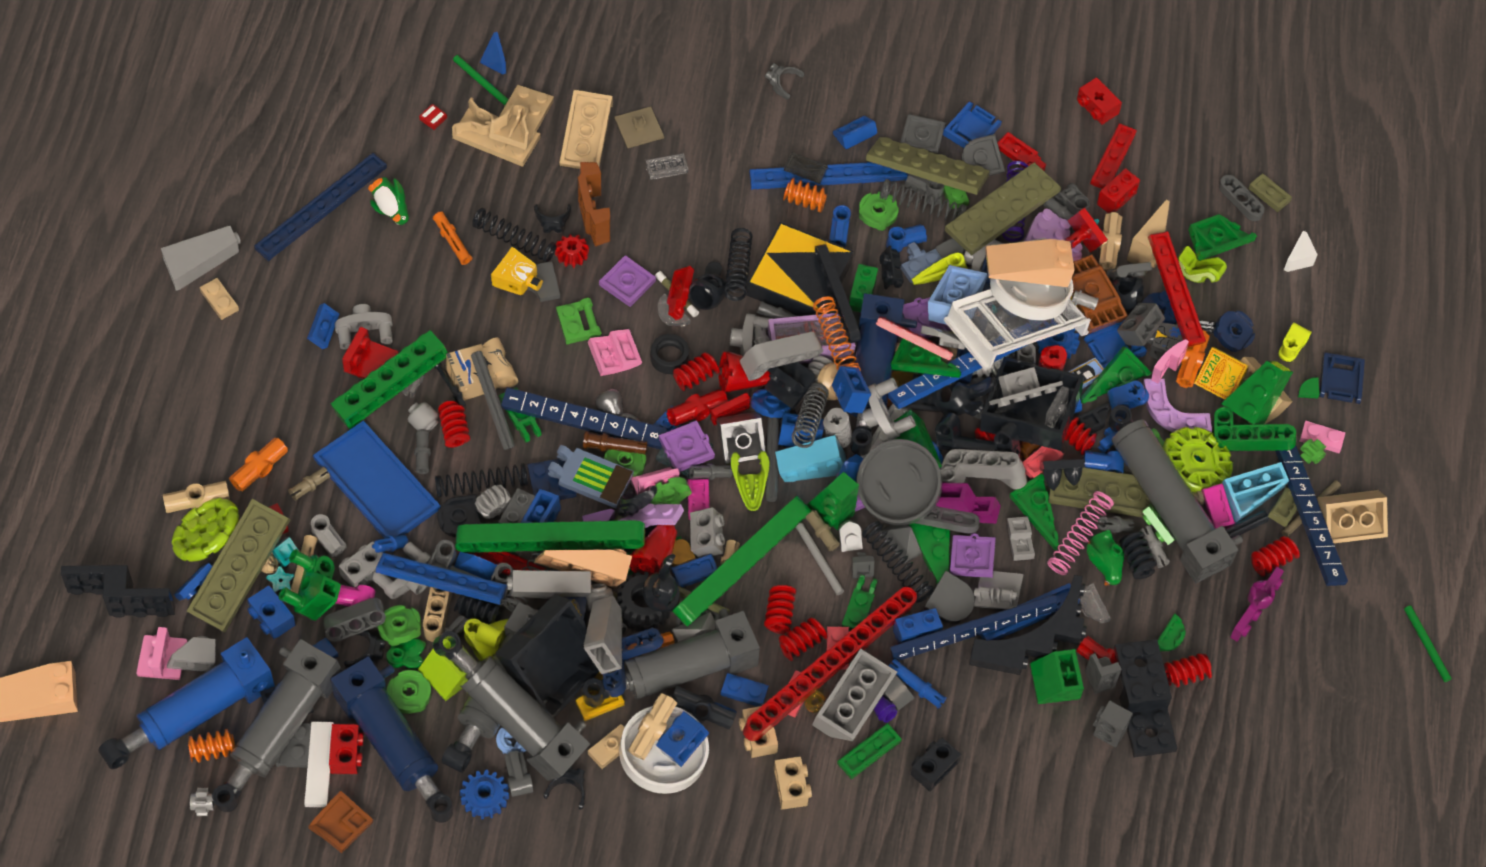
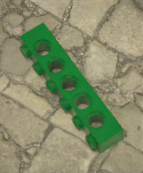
M431 330L422 334L411 345L404 347L396 356L388 359L377 370L372 371L362 381L354 384L346 393L338 396L331 403L336 415L350 430L446 359L447 350Z

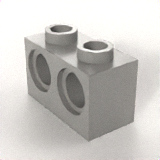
M713 507L690 513L691 551L699 558L712 554V556L723 554L725 538L722 526H724V518Z
M373 541L368 545H363L356 554L345 558L339 565L340 576L350 587L367 586L373 581L372 577L376 573V566L383 552H375V549L372 548ZM369 558H376L374 561H367ZM353 570H358V571H359V572L356 573V574L350 573V572L353 571Z

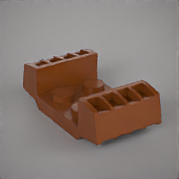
M580 162L581 173L578 177L579 207L585 232L591 236L594 246H599L610 242V209H596L595 200L591 198L601 196V171L597 162Z
M1093 255L1073 261L1075 271L1072 275V297L1075 290H1082V293L1099 298L1095 310L1077 304L1083 315L1091 320L1087 329L1089 331L1088 334L1124 321L1128 315L1121 304L1120 297L1104 269L1097 263Z

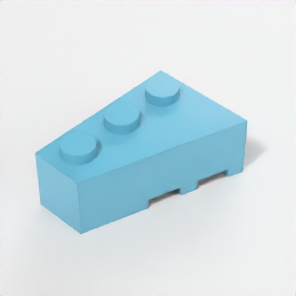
M835 435L815 440L813 445L808 448L794 446L775 452L779 474L784 482L836 476L840 472L844 461H846L845 452Z
M1282 462L1224 479L1222 483L1235 524L1281 491L1289 482Z

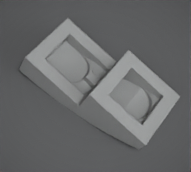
M1007 518L1013 561L1034 559L1035 552L1031 539L1032 531L1029 518Z

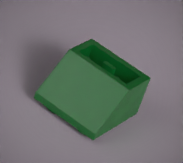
M1075 649L1055 651L1030 663L1038 704L1079 700L1081 698L1084 687Z

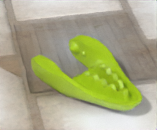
M760 451L758 454L761 467L760 473L742 475L738 471L740 455L737 452H733L731 469L739 493L747 509L756 511L761 505L768 477V456L765 451Z

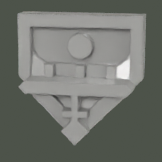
M922 326L921 334L940 337L939 345L965 349L964 344L954 332Z

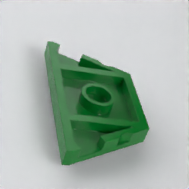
M1220 214L1193 223L1188 229L1199 261L1253 242L1257 235L1253 232L1249 235L1241 231L1240 225L1229 221Z

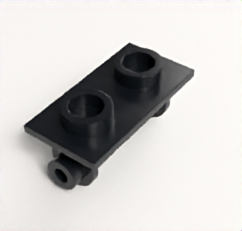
M889 245L881 253L879 259L882 266V280L884 281L885 290L890 285L900 288L904 282L902 270H897L901 268L900 254L896 250H892L891 245Z

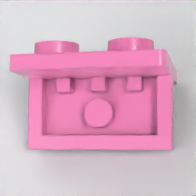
M158 627L157 635H145L137 668V676L180 680L182 670L167 668V663L171 655L187 643V639L170 637L168 629Z

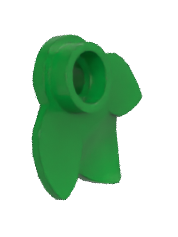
M414 638L397 646H391V649L386 654L387 662L394 668L406 666L414 669L420 667L424 660L419 655L424 651L426 642Z

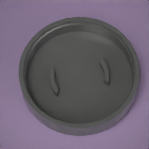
M896 439L879 444L864 457L857 474L858 494L863 505L875 518L891 525H909L922 520L935 508L942 492V474L935 458L926 448L909 440Z

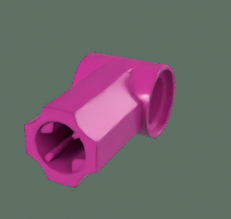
M341 585L335 604L352 606L374 598L376 591L366 585H359L357 588Z

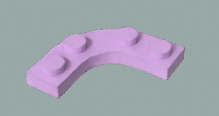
M1144 379L1143 386L1149 392V400L1146 402L1147 409L1160 426L1171 432L1182 427L1192 429L1200 427L1212 432L1210 413L1189 414L1174 409L1167 398L1165 379H1161L1158 384L1151 379Z
M648 504L633 516L628 515L618 521H641L646 525L645 528L653 525H675L684 509L681 504Z

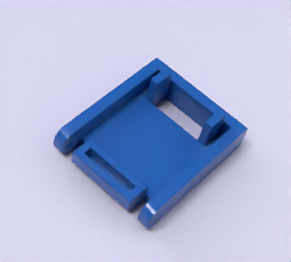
M968 102L946 126L943 136L964 148L969 141L963 137L971 141L976 138L993 135L1001 126L1002 121L998 119L994 123L996 117L977 105L971 112L973 103Z
M1124 321L1091 333L1084 338L1092 354L1103 365V368L1110 363L1123 346L1129 349L1117 331ZM1131 346L1130 350L1137 358L1145 356L1147 352L1144 346Z

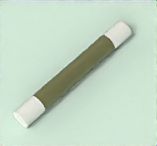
M659 271L655 277L670 291L671 281ZM687 299L684 308L692 317H696L699 311Z

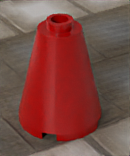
M729 351L723 352L719 362V368H722V375L718 374L719 387L724 392H732L764 386L771 379L769 377L770 372L766 371L760 378L749 381L739 362L743 355Z
M657 525L645 538L644 546L635 549L630 554L632 558L629 568L634 573L640 572L644 575V572H649V575L659 571L664 558L673 553L677 536L675 526Z

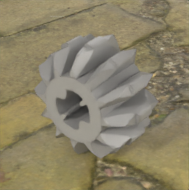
M494 485L489 489L487 488L485 492H482L477 497L475 505L478 512L485 519H490L504 512L512 498L502 485Z

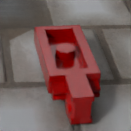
M1007 132L997 142L999 151L1013 161H1022L1028 166L1035 163L1045 171L1046 163L1041 161L1038 152L1011 133Z
M691 266L676 270L673 274L667 304L669 305L668 315L675 320L682 319L685 312L683 307H685L694 273V269Z

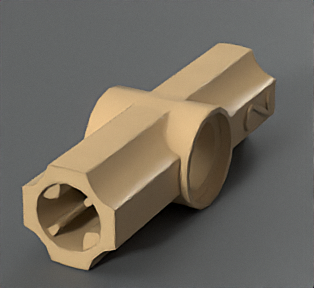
M1116 212L1106 214L1104 218L1102 232L1108 241L1099 246V249H1101L1099 265L1105 271L1116 268L1117 255L1121 245L1122 216Z
M226 481L204 486L191 484L185 490L163 494L166 513L189 508L193 509L194 507L199 508L203 503L214 498L230 500Z
M660 693L650 712L644 716L639 724V731L627 750L633 756L645 760L655 741L661 737L666 729V722L677 705L673 698Z

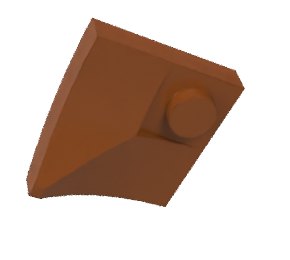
M340 791L310 823L309 829L330 843L340 853H343L373 823V819Z

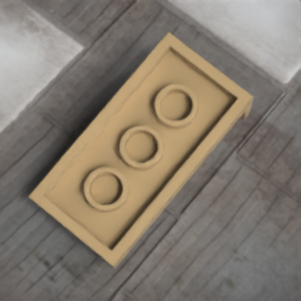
M517 85L500 116L492 119L489 138L527 150L553 104L554 96Z
M579 90L573 91L560 166L580 169V162H597L600 167L610 110L613 107L612 96Z
M470 98L468 101L469 108L460 123L452 126L453 139L523 167L540 140V133L536 132L527 150L489 138L491 121L498 118V116L479 108L473 101V98Z

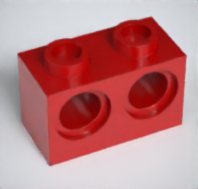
M1125 168L1100 191L1097 205L1108 214L1118 211L1137 193L1140 179Z
M332 724L329 756L331 774H358V766H362V753H359V746L364 744V733L360 732L359 724ZM348 736L353 738L348 742L343 741V739ZM344 757L351 758L348 762L341 761Z

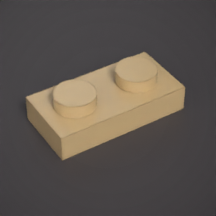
M218 278L200 287L201 293L221 320L239 311L238 305Z

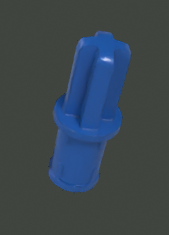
M389 535L384 539L375 540L372 548L375 549L376 553L385 551L391 553L396 549L404 548L408 543V538L405 535L395 537Z

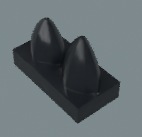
M1085 459L1043 461L1040 463V471H1043L1046 483L1053 491L1060 484L1062 470H1064L1067 480L1075 486L1082 476V469L1085 468Z

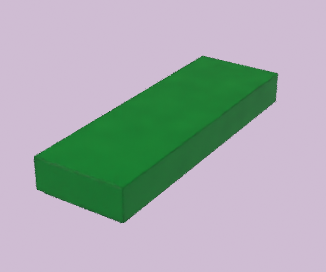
M887 723L839 759L837 764L852 780L901 743L902 738Z

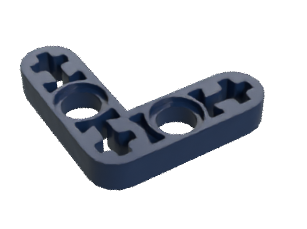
M651 628L622 638V669L603 674L604 688L611 697H618L626 690L624 660L654 651L662 646L664 639L657 629ZM637 643L633 649L628 650L631 644Z

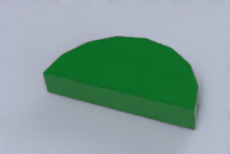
M1176 614L1173 615L1157 640L1160 651H1172L1177 649L1183 642L1186 630L1182 619Z

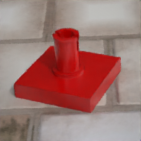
M1085 208L1067 220L1075 231L1065 238V241L1074 240L1071 243V249L1083 242L1091 253L1108 241Z

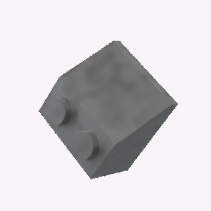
M757 412L716 418L725 464L731 463L733 452H737L740 455L738 462L758 459L760 451H765L762 419Z

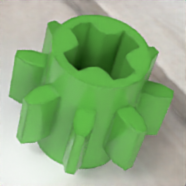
M1309 439L1300 448L1303 452L1300 456L1308 464L1311 462L1317 464L1325 457L1326 453L1323 450L1326 446L1318 439L1315 442Z

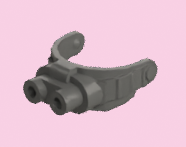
M773 62L769 68L771 71L768 70L764 77L770 80L769 83L773 86L776 94L788 100L790 95L782 88L780 75L789 73L804 77V72L795 67L784 68L782 65L778 66Z

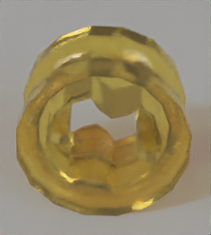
M815 691L805 700L806 709L813 713L819 712L825 702L824 695L819 691ZM817 698L818 703L812 705L811 700Z

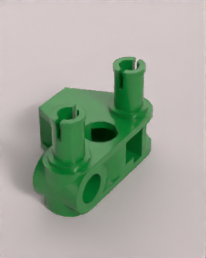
M295 549L290 554L289 561L304 568L298 594L285 587L279 594V600L294 606L296 613L316 621L337 602L341 584L332 580L335 566L329 557L308 556Z

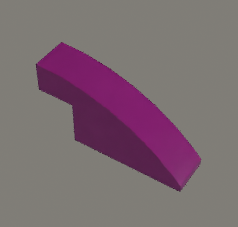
M942 483L941 496L936 505L938 507L976 514L979 517V523L992 524L997 523L1001 507L996 497H976L968 483Z

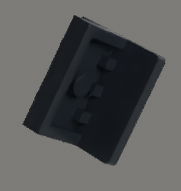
M799 362L782 365L779 368L773 367L767 370L770 372L769 377L771 379L764 388L787 406L795 409L816 380L817 375Z

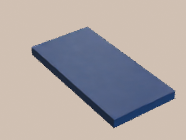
M364 421L313 455L317 464L327 469L325 473L329 472L333 482L383 538L389 535L395 537L407 534L440 509L439 503Z

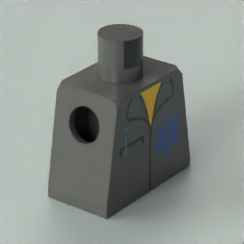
M1161 323L1156 333L1147 342L1152 345L1149 353L1151 357L1159 360L1170 348L1183 341L1178 325Z

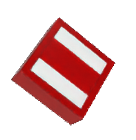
M433 104L419 115V120L433 130L447 119V114Z

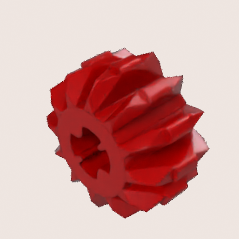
M570 233L568 238L562 236L561 241H557L555 255L558 257L559 263L564 262L565 267L570 264L575 268L576 264L582 266L583 261H587L589 246L586 244L585 238L580 239L579 234L576 237H572Z

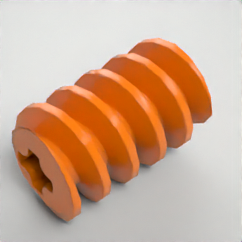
M792 178L786 187L783 201L788 197V202L792 203L795 200L797 206L803 201L804 208H807L810 204V209L815 210L818 206V212L821 213L826 203L827 194H825L824 187L818 192L817 185L810 189V183L807 182L805 187H802V180L796 185L795 178Z
M225 729L224 736H221L220 732L216 731L215 738L211 736L210 732H207L206 739H203L202 735L198 734L197 741L193 739L192 735L189 736L188 740L191 762H193L195 757L198 763L201 762L202 755H204L207 761H210L211 754L214 755L215 759H219L220 752H222L224 757H228L229 750L232 752L236 746L234 735L230 734L228 729Z

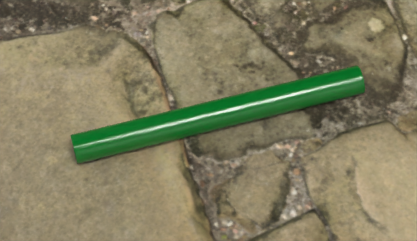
M459 55L453 58V61L498 101L504 106L507 104L509 99Z
M1411 605L1405 607V613L1444 682L1450 681L1452 678Z

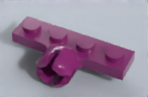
M1276 567L1267 581L1262 580L1253 583L1248 593L1250 606L1235 626L1230 638L1238 642L1241 636L1246 637L1252 628L1250 626L1252 620L1256 622L1263 611L1260 609L1268 608L1272 604L1276 595L1275 590L1278 591L1284 582L1281 579L1284 573L1282 569Z

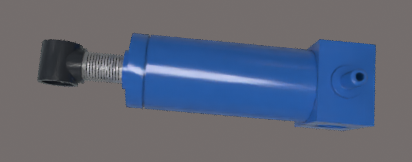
M248 637L221 653L223 662L138 713L137 718L140 722V729H137L123 739L111 738L105 741L99 747L98 752L109 768L117 769L128 761L130 753L147 742L153 743L157 750H161L241 699L245 698L250 704L261 697L260 691L275 687L270 668Z

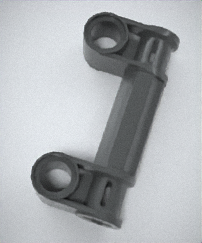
M441 540L436 545L428 565L481 578L454 567L459 552L451 541ZM447 546H451V553L447 556H444L442 553L443 549ZM501 563L496 566L490 581L506 585L507 579H501V573L503 570L508 569L511 574L514 569L507 563ZM507 588L500 604L502 607H504L503 600L506 598V595L510 594V590H507Z

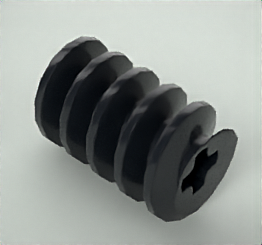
M1144 532L1130 533L1120 539V546L1124 550L1125 557H1127V562L1130 565V570L1133 572L1134 579H1144L1152 576L1155 573L1153 568L1157 565L1156 561H1151L1154 558V555L1149 553L1151 548L1145 546L1148 543L1147 539H1142L1145 536Z
M460 595L454 606V612L458 611L459 615L463 616L466 614L467 619H478L488 625L500 621L502 617V612L499 611L500 605L496 604L493 608L491 602L485 604L483 600H477L464 595Z

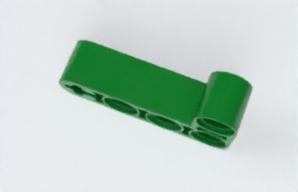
M1220 407L1215 411L1214 436L1216 442L1219 443L1217 446L1220 448L1226 446L1229 451L1291 450L1296 446L1297 434L1296 429L1292 425H1234L1231 409ZM1269 436L1270 438L1263 439L1262 437Z

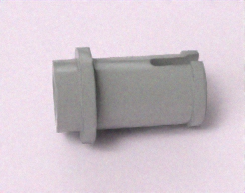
M1075 290L1071 302L1075 303L1074 305L1079 304L1095 310L1099 298L1082 293V290Z

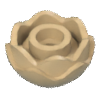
M271 553L261 571L263 573L274 574L277 570L278 560L273 556V553Z

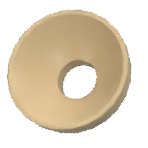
M835 363L826 364L818 375V383L824 385L828 390L827 400H838L832 387L838 372ZM818 388L819 391L823 392L826 396L825 391L821 388Z

